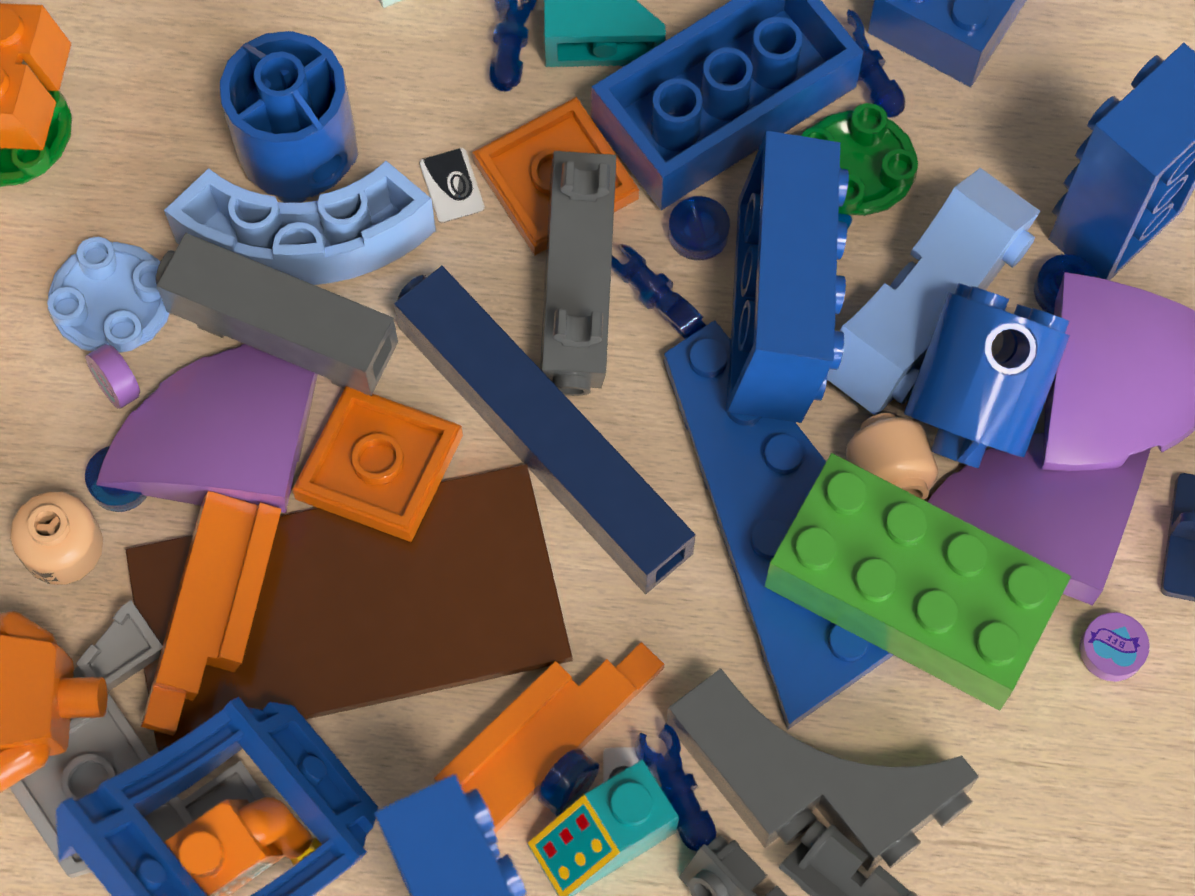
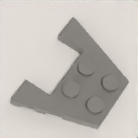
M131 600L122 605L113 617L114 622L95 645L91 644L77 661V668L73 674V678L104 677L108 692L105 716L103 718H70L69 745L67 750L62 754L49 756L45 766L9 787L57 861L56 809L61 802L71 797L74 800L80 799L96 791L102 782L152 757L109 694L110 690L158 659L163 647ZM239 761L184 800H181L177 795L144 818L164 842L227 799H247L251 803L265 797V795L243 763ZM77 853L59 862L70 878L92 872Z

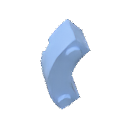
M387 161L362 179L341 189L320 194L318 201L303 203L277 202L276 196L263 195L236 186L208 168L164 210L175 241L180 244L184 234L188 233L313 285L352 279L378 270L418 247L436 231L432 199Z
M981 168L955 186L934 220L911 251V255L918 260V263L916 264L913 261L908 263L890 286L884 283L875 295L841 327L840 331L844 333L842 360L837 370H829L827 380L873 415L879 414L893 399L903 405L910 398L948 293L955 294L958 283L986 290L1005 263L1012 268L1016 266L1035 240V236L1030 234L1028 230L1037 218L1040 210Z

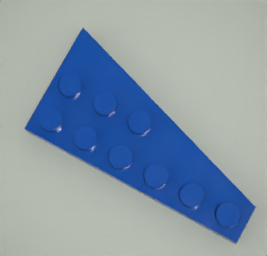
M714 320L665 352L664 365L686 430L689 431L700 463L699 469L705 487L709 490L717 514V522L747 611L751 615L762 648L761 654L766 669L774 683L786 728L789 730L894 655L764 587L770 562L826 461L796 422L727 412L731 340L716 320Z

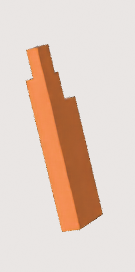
M207 491L202 500L141 727L173 736L177 730L184 700L193 701L198 695L205 665L235 672L242 664L281 508L261 502L259 505H255L216 492Z
M641 642L616 667L606 659L578 686L572 680V676L555 661L434 777L435 783L455 774L464 793L477 788L494 822L495 828L493 830L496 833L664 669L665 664Z

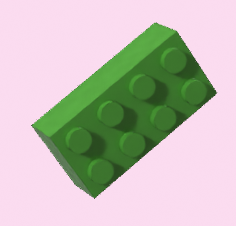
M831 453L770 562L764 587L1000 711L1013 692L1072 576Z

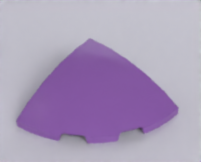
M1065 272L1055 301L1054 315L1069 320L1065 334L1070 335L1046 398L1042 470L1070 472L1118 468L1124 464L1129 455L1143 452L1155 446H1158L1159 450L1164 452L1183 441L1195 431V311L1178 302L1143 289L1106 279Z
M246 344L198 359L161 382L159 387L143 401L138 409L132 411L114 437L103 460L96 483L97 487L200 506L209 490L255 505H259L261 502L281 508V513H286L296 464L300 461L318 374Z
M1044 432L1033 433L1025 457L1016 456L991 447L985 450L979 468L966 465L959 472L953 473L928 500V503L1072 576L1063 594L1093 606L1104 589L1141 483L1150 449L1129 455L1124 464L1118 468L1070 472L1042 470Z

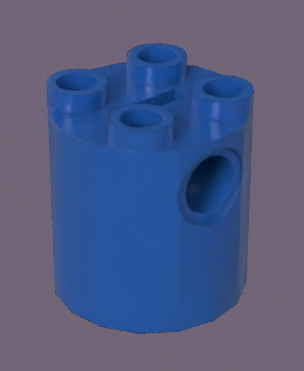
M293 31L266 33L243 44L227 61L220 79L221 105L238 161L248 179L264 192L277 196L283 203H302L308 197H314L334 187L350 170L358 157L355 125L344 70L334 52L315 37Z
M958 283L955 294L949 292L904 414L939 428L931 451L954 461L979 468L987 446L1016 456L1025 457L1070 335L1065 334L1069 320L1017 304L1014 314L1005 311L1009 301L1008 298L974 286L970 287ZM1002 332V348L999 353L992 356V342L996 335Z

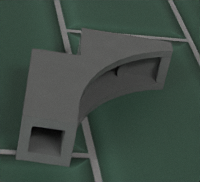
M721 668L668 707L666 724L764 848L779 837L787 845L805 833L818 820L812 813L817 808L830 825L834 824L839 832L868 855L862 863L867 871L882 859L891 868L921 844L915 833L935 818L939 825L944 827L973 803L966 793L970 791L979 776L962 755L938 763L908 767L866 765L835 757L795 739L774 725L746 699Z

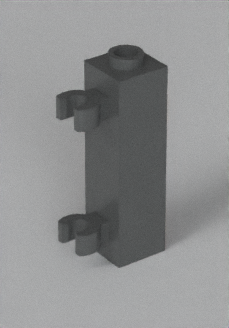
M554 151L550 175L540 369L567 396L588 395L591 393V388L601 389L606 376L617 155Z
M188 233L184 234L176 251L170 250L164 255L156 273V287L167 312L197 324L199 329L221 338L227 336L331 379L334 385L342 388L348 386L369 396H372L398 344L393 317Z

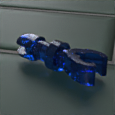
M495 0V7L501 22L494 26L493 41L497 44L496 57L491 59L489 80L493 88L498 91H510L521 81L524 63L520 60L521 48L526 47L529 38V30L524 24L527 22L530 12L535 8L537 0H520L521 4L518 7L517 0Z
M848 9V24L855 28V31L852 33L853 39L864 51L858 81H863L868 88L872 104L882 107L886 111L888 118L896 117L905 108L904 93L896 80H890L884 71L883 66L886 61L879 50L870 49L865 37L862 20L854 11Z
M626 244L618 245L623 254L629 259V262L621 264L612 255L611 269L625 283H630L640 292L638 300L646 308L652 309L655 307L684 339L706 326L702 321L704 317L680 294L672 290L673 282L664 273L656 275L646 265V260L631 246Z
M664 724L658 736L667 747V752L663 757L662 753H655L648 747L646 742L647 735L640 732L635 742L636 756L639 761L643 759L653 776L659 780L660 788L679 816L677 831L683 843L690 850L698 852L700 847L704 844L708 846L716 838L717 831L708 810L703 811L694 791L698 788V784L693 774H685L683 770L682 759L679 754L681 745L678 735L670 725Z

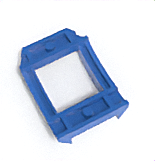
M237 697L229 701L223 710L192 732L145 761L102 782L96 791L77 800L71 797L62 801L56 809L58 861L60 862L77 853L111 896H207L144 817L194 785L242 749H244L260 771L268 778L301 818L302 822L322 844L295 866L250 896H315L360 861L367 853L364 844L367 834L374 827L376 819L374 812L378 811V806L293 705L268 702L264 709L261 710L248 708Z

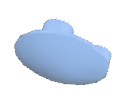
M91 237L82 241L77 248V253L70 256L55 273L48 293V310L61 335L80 349L91 352L104 344L113 346L119 353L128 352L152 340L167 323L170 314L166 311L156 287V273L160 261L138 246L110 242L103 237Z

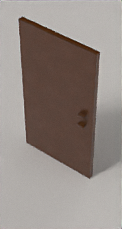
M524 464L440 482L412 542L320 508L280 516L242 664L235 672L205 665L198 695L193 701L184 700L176 733L172 736L154 731L157 750L160 752L186 736L223 710L229 701L237 697L248 708L263 710L268 702L293 705L304 719L307 720L549 667L555 661L558 664L572 662L570 644L528 465ZM193 535L125 549L134 605L162 646ZM159 658L144 668L148 697Z

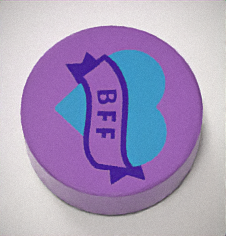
M104 344L85 356L87 365L97 384L117 409H121L139 398L140 388L136 378L123 357L113 346Z
M1117 612L1106 613L1094 619L1083 633L1080 641V655L1086 668L1098 678L1106 681H1122L1136 674L1145 663L1149 654V638L1143 626L1133 617Z

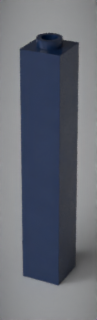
M443 265L428 277L426 275L415 277L401 290L398 300L394 303L399 329L519 459L528 465L532 473L645 595L693 555L696 534Z

